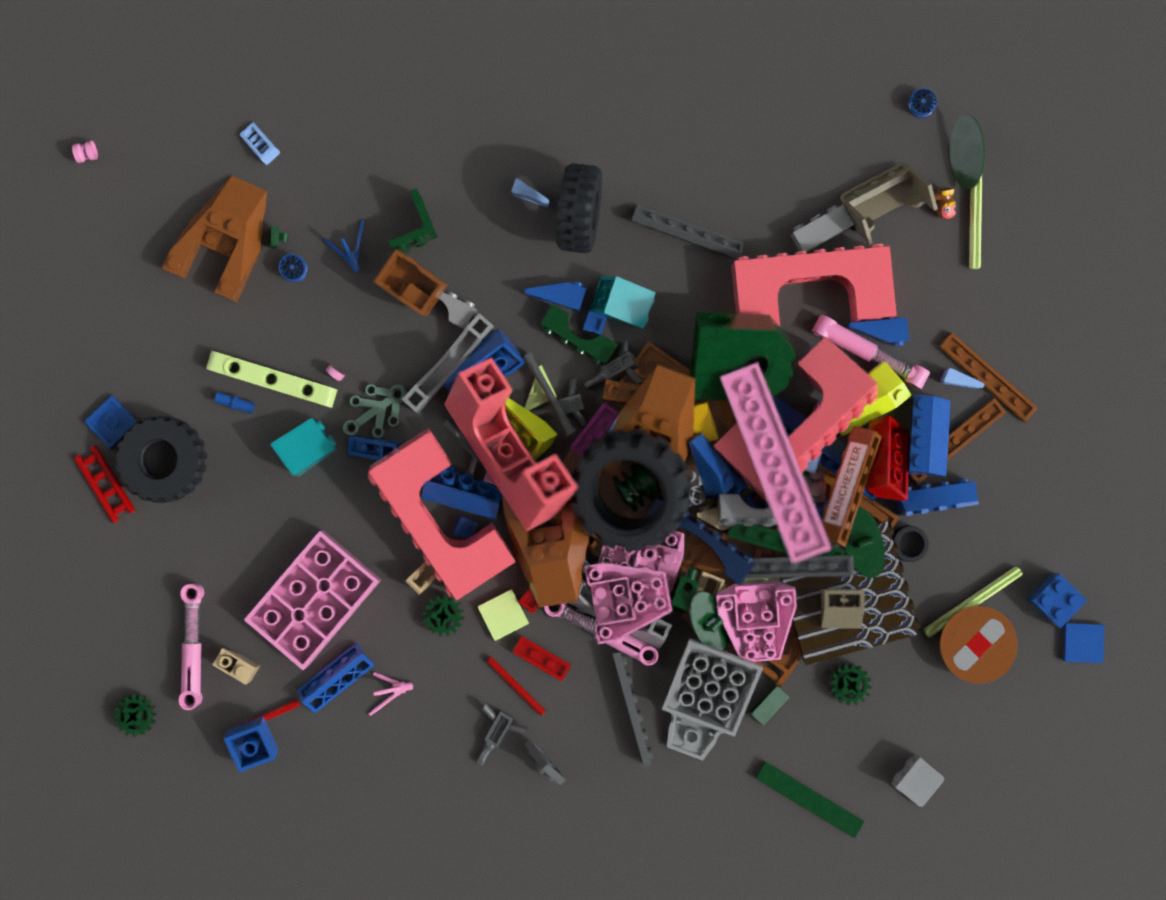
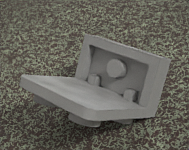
M914 754L906 761L905 767L894 776L891 784L919 807H923L944 782V777L917 754Z

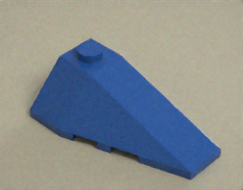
M498 328L481 341L443 386L450 392L459 373L490 358L493 359L502 375L504 374L505 376L512 374L526 362H524L522 355L512 341Z

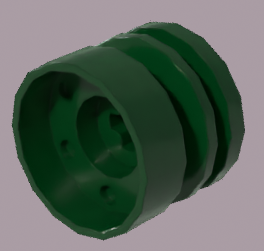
M639 462L630 466L631 477L624 471L621 472L625 481L621 482L618 476L613 477L617 492L624 503L634 512L638 510L634 503L636 500H638L642 507L645 506L642 498L644 495L651 501L662 495L645 465Z

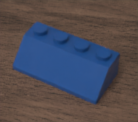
M913 395L911 398L908 474L946 477L950 400L927 395Z

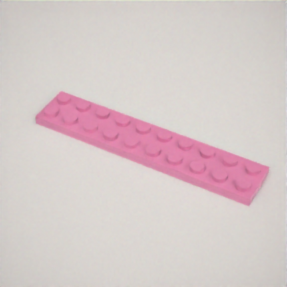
M758 363L720 377L792 563L830 550L831 547Z

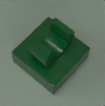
M271 226L269 228L268 248H277L279 243L288 242V234L279 233V227Z

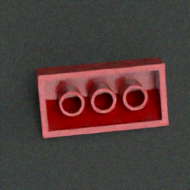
M890 415L869 421V430L876 431L881 436V440L866 482L867 490L879 498L907 501L909 432Z

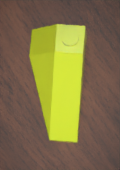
M882 361L868 372V375L877 382L878 398L873 404L865 406L861 416L857 419L853 418L849 422L850 426L844 432H839L841 436L852 432L854 426L861 427L869 423V421L897 408L912 396L904 382L885 361Z
M508 398L505 403L508 421L531 457L536 461L551 446L558 434L544 420Z

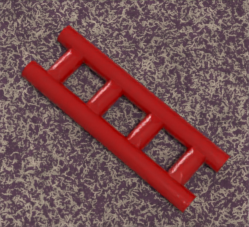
M94 445L90 448L93 453L85 459L78 455L73 459L111 522L115 524L120 521L117 516L119 513L127 509L128 513L131 514L136 509L97 445ZM97 460L102 471L93 476L87 466ZM107 477L112 487L102 492L97 482ZM117 493L122 503L112 508L107 498Z

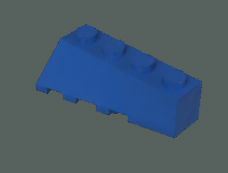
M450 465L424 483L421 498L496 519L502 494L497 487L482 480L477 481L468 473L462 474L456 471L454 466Z
M969 478L959 479L957 484H950V481L939 482L937 487H931V484L919 485L917 490H912V487H908V500H896L899 516H911L913 513L923 514L929 513V511H941L948 508L979 504L975 481L969 482Z

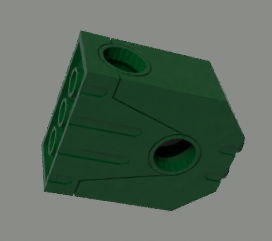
M696 312L689 376L695 378V399L729 401L720 377L756 363L760 367L771 398L788 386L789 378L793 376L791 360H795V349L792 348V341L789 340L787 333L771 315ZM760 355L756 360H749L753 356Z

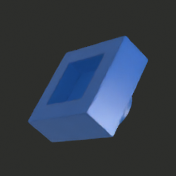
M589 311L583 330L600 336L607 317Z
M459 515L452 533L468 539L473 535L478 522Z

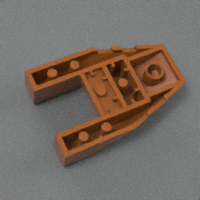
M231 176L189 221L171 248L162 269L186 279L200 246H205L230 258L215 293L237 303L261 252L260 246L263 235L267 191L235 176Z
M658 364L621 409L613 431L622 429L624 432L632 431L634 428L648 431V435L655 438L661 436L671 443L670 448L676 454L680 453L685 461L690 449L689 441L694 438L695 378ZM624 460L611 462L601 470L617 476ZM657 478L656 484L661 493H663L662 485Z
M502 495L504 514L513 551L539 607L578 601L589 535L581 527L583 523L581 518L574 516L570 504L572 496L561 510L562 525L526 532Z

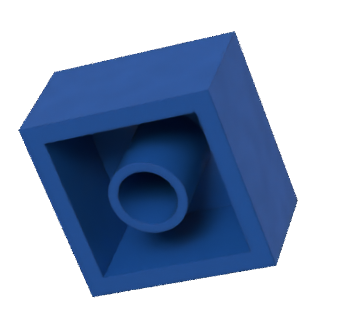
M1055 572L1026 599L1043 617L1057 628H1061L1087 602L1060 573Z
M264 716L228 729L224 737V741L239 772L274 760L279 751Z

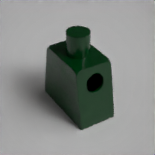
M688 567L685 576L678 578L670 598L672 610L683 614L689 612L690 600L699 587V582L695 581L698 574L697 570ZM684 585L688 586V592L683 589Z

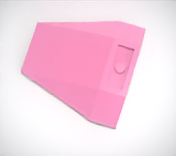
M676 531L674 534H670L665 542L653 548L648 546L642 547L641 551H625L622 546H616L615 549L603 545L598 564L608 563L665 572L669 596L671 597L684 555V533Z
M608 563L585 566L587 583L591 587L598 644L618 641L672 612L665 572Z
M775 580L745 582L741 585L734 583L717 593L718 614L724 621L723 625L738 656L752 662L780 660L796 610L795 587Z

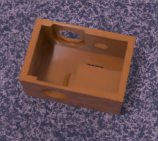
M397 249L374 281L422 316H428L449 285L403 251Z

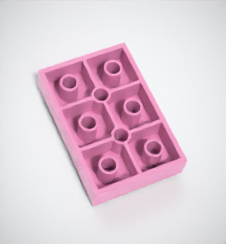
M322 530L318 532L244 620L298 667L304 670L375 589L381 579Z

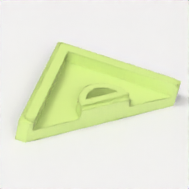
M540 365V371L542 372L555 397H557L542 365ZM536 377L525 405V409L528 411L549 401Z

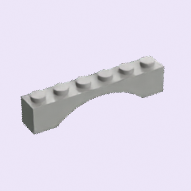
M478 313L444 356L413 386L402 400L416 413H420L443 387L448 378L481 341L494 330V326Z
M582 579L578 601L570 602L569 604L595 616L591 587ZM657 619L630 635L659 649L665 642L672 625Z

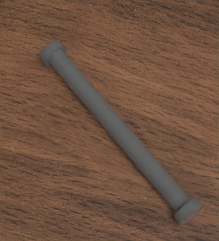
M532 352L526 354L523 357L524 362L527 361L565 428L566 436H572L577 432L576 428L572 427L535 362L534 354Z

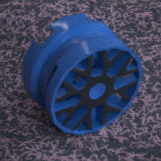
M927 88L916 90L908 102L910 113L917 118H926L931 115L937 105V96Z
M288 254L281 259L279 272L286 280L300 282L307 276L308 265L300 256Z

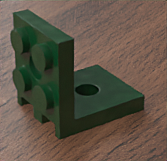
M417 188L411 190L410 193L424 227L388 241L393 252L397 249L406 254L410 252V248L415 246L417 248L424 247L428 244V241L438 238L422 196Z

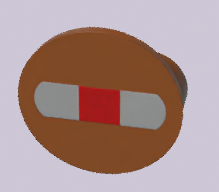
M972 606L958 611L947 621L941 633L940 650L945 667L958 678L970 683H988L1000 678L1010 669L1017 655L1018 641L1014 627L1002 613L990 607Z

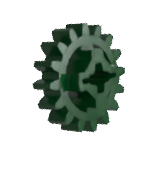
M438 595L437 601L432 598L430 599L431 605H425L428 611L422 612L423 615L427 616L423 622H428L429 625H427L426 629L432 628V634L438 631L439 637L443 635V632L450 636L451 630L456 633L455 627L462 626L459 620H464V617L460 616L464 609L458 608L461 604L460 602L454 603L455 597L448 600V595H445L444 599ZM441 603L439 610H432L435 605ZM449 604L455 609L456 613L451 612ZM443 610L445 611V614L448 615V617H446L444 621L442 620V617L439 616V614H441ZM431 618L437 621L438 627L432 622ZM455 621L452 626L446 628L447 622Z
M851 663L850 667L847 664H843V669L837 667L838 673H831L834 680H829V683L833 684V687L829 688L830 691H835L833 697H840V703L846 700V705L850 706L851 701L855 705H858L857 700L859 699L864 702L863 696L870 695L867 689H872V686L867 683L871 681V678L865 677L868 672L866 670L861 672L862 667L859 665L855 668L854 663ZM847 672H856L857 674L850 676ZM841 678V685L838 687V681ZM846 678L853 682L852 685L855 690L848 687ZM863 682V686H862V689H861V691H860V690H859V689H860V683ZM847 693H853L854 696L847 697L844 696V694L846 695Z
M137 694L132 695V698L128 695L125 697V701L120 700L118 702L120 706L114 708L118 712V714L113 715V718H118V721L114 724H120L119 731L126 730V736L130 735L131 732L133 737L138 736V733L144 735L146 733L145 730L149 731L152 729L149 724L156 723L152 719L157 716V713L152 711L156 706H150L151 699L145 701V695L139 698ZM130 703H138V704H140V705H139V706H134L133 704H130ZM139 711L136 715V719L131 720L134 716V712ZM134 724H135V725L140 726V727H139V728H134V727H131V725H134Z

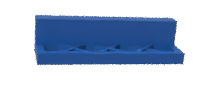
M356 642L296 691L301 702L312 712L317 713L374 667L375 664L364 654L361 646ZM363 660L367 663L362 668H356ZM345 674H351L347 680H341ZM330 686H336V689L332 692H326ZM321 698V701L315 706L311 704L314 699Z

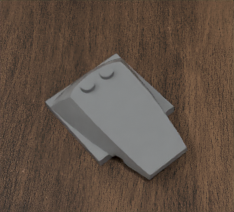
M689 638L662 706V710L672 714L667 748L703 761L715 745L720 734L726 733L735 737L762 672L763 665Z

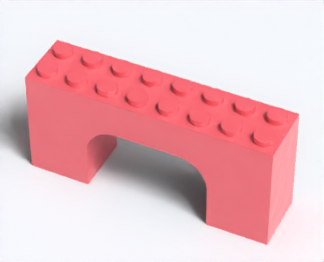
M875 244L871 248L854 246L851 250H845V247L833 249L834 251L826 252V249L815 250L812 254H807V251H799L791 256H788L787 253L776 254V257L768 258V255L756 256V259L739 257L731 266L735 313L771 315L780 326L778 292L782 286L792 283L833 280L842 284L847 290L851 323L892 319L897 314L890 246L884 247V244Z
M826 336L798 363L800 375L823 396V401L819 408L788 437L801 473L808 467L807 463L812 458L814 460L817 459L822 453L821 450L826 445L830 446L835 441V436L840 431L844 432L850 426L849 422L853 418L857 419L861 416L865 406L873 404L878 398L877 382ZM737 422L714 445V448L727 465L762 499L768 502Z
M490 358L458 374L444 406L527 532L557 516L575 492L577 486L556 455L538 464L531 457L506 416L505 403L512 392V388L493 359Z
M427 428L370 465L368 478L374 486L376 484L379 486V494L383 500L390 502V510L394 516L401 518V526L407 534L411 533L413 544L418 550L422 549L423 558L429 566L433 565L434 574L437 579L444 581L445 590L450 597L454 596L458 600L516 561L512 551L493 523L487 525L468 539L453 540L443 533L419 497L422 485L451 465L450 459L430 429Z

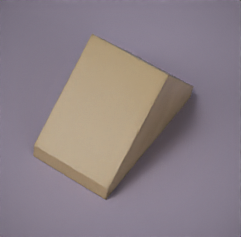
M425 561L405 581L419 595L437 578L434 574L433 565L429 566Z

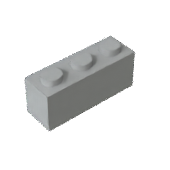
M836 204L826 210L827 214L823 216L818 214L811 218V223L807 225L802 223L793 228L795 232L790 236L798 250L809 252L850 229L854 223L844 205L838 207Z

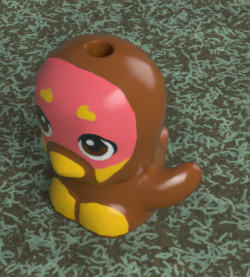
M944 187L935 189L934 196L935 200H937L938 209L936 212L938 217L941 219L952 218L956 214V204L952 198L954 196V188Z

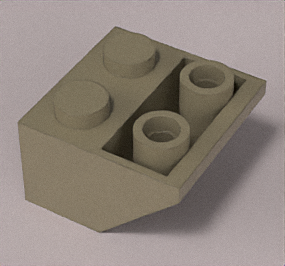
M821 589V628H861L864 615V590Z

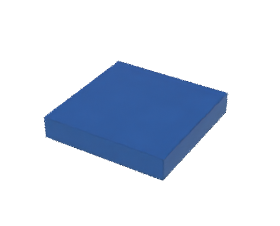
M111 395L84 422L109 449H113L119 440L125 437L123 436L124 432L127 429L131 430L133 428L132 425L137 420L114 395Z
M1065 623L1063 661L1103 663L1105 625Z

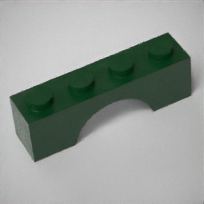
M552 304L540 323L543 326L542 330L551 336L553 333L559 336L558 340L567 346L569 343L576 347L575 351L583 356L588 354L592 357L591 361L597 365L607 364L618 344L602 334L592 340H583L576 337L568 325L569 314Z

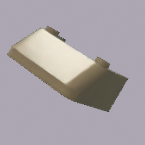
M906 163L897 164L844 192L840 196L841 203L850 215L856 232L869 245L873 244L870 232L875 228L873 220L903 204H906L908 207L918 208L924 203L934 211L938 209L932 185Z

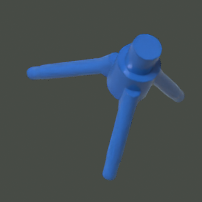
M364 220L360 222L354 252H350L344 238H341V242L347 254H344L326 238L323 239L329 247L348 263V266H351L353 273L360 270L358 257Z

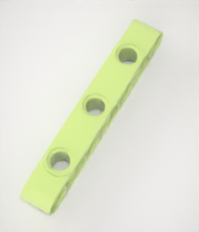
M211 351L206 369L331 408L337 394V389L215 351ZM238 363L239 370L233 373L231 367L233 364ZM274 374L276 381L273 384H269L268 377ZM310 385L313 392L311 395L306 396L304 389Z

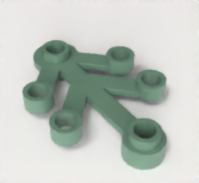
M373 384L367 385L365 391L369 396L376 394L388 396L382 401L363 399L356 395L352 396L350 404L353 407L364 406L371 407V409L355 421H346L343 424L345 434L350 436L356 435L360 426L377 415L372 434L376 438L383 437L386 407L391 404L392 412L388 418V424L392 427L398 426L400 423L398 417L400 404L404 402L402 399L407 394L406 388L402 385H394L390 389L376 387ZM369 387H374L375 392L370 394L368 392ZM396 391L401 392L402 395L400 398L395 397ZM358 398L359 404L354 405L353 399ZM393 417L397 419V423L394 425L390 422ZM351 424L355 426V430L352 432L348 429ZM381 429V435L377 436L375 430Z

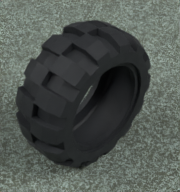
M633 428L632 431L624 432L622 429L609 432L604 437L596 439L585 449L575 463L574 471L570 475L577 486V489L572 494L570 504L574 516L581 518L583 522L581 527L590 537L595 534L602 539L600 544L615 549L616 546H622L625 551H641L642 547L648 546L653 548L665 542L670 534L676 532L683 522L690 505L689 500L692 486L691 477L686 472L687 465L681 454H676L670 448L671 443L661 436L655 438L648 435V431ZM618 460H633L644 464L656 474L662 485L664 495L662 508L655 514L643 519H628L615 514L606 506L599 493L598 478L600 470L607 464Z

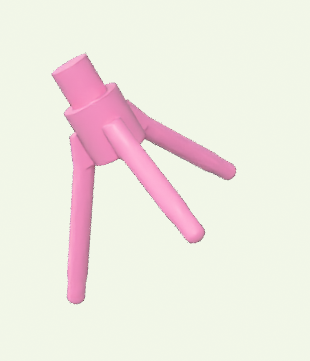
M374 672L373 676L391 683L392 688L373 692V695L376 696L393 692V694L370 711L369 715L371 716L401 693L413 690L412 682H399Z

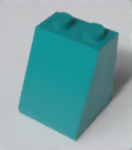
M601 276L589 311L605 316L607 319L643 329L648 322V313L655 302L654 296L656 292L617 276Z
M314 418L307 420L270 444L293 476L303 475L337 450L335 447L337 443L331 435L327 436L324 432L325 426L319 419L316 421Z

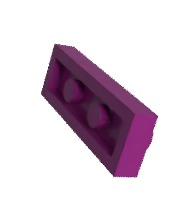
M604 402L570 446V449L581 456L591 443L603 437L619 413Z

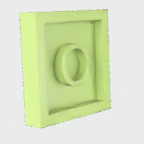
M512 589L478 606L494 641L529 624Z

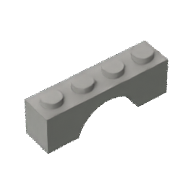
M447 291V293L443 292L439 300L448 308L449 322L465 330L477 313V309L474 308L475 304L468 300H464V302L458 300V296L450 291Z
M719 495L717 501L718 524H724L725 526L763 524L766 527L777 525L771 507L754 509L746 505L740 495Z

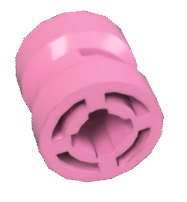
M92 140L82 145L79 143L72 145L73 155L77 163L85 162L87 159L91 161L98 159L97 149Z

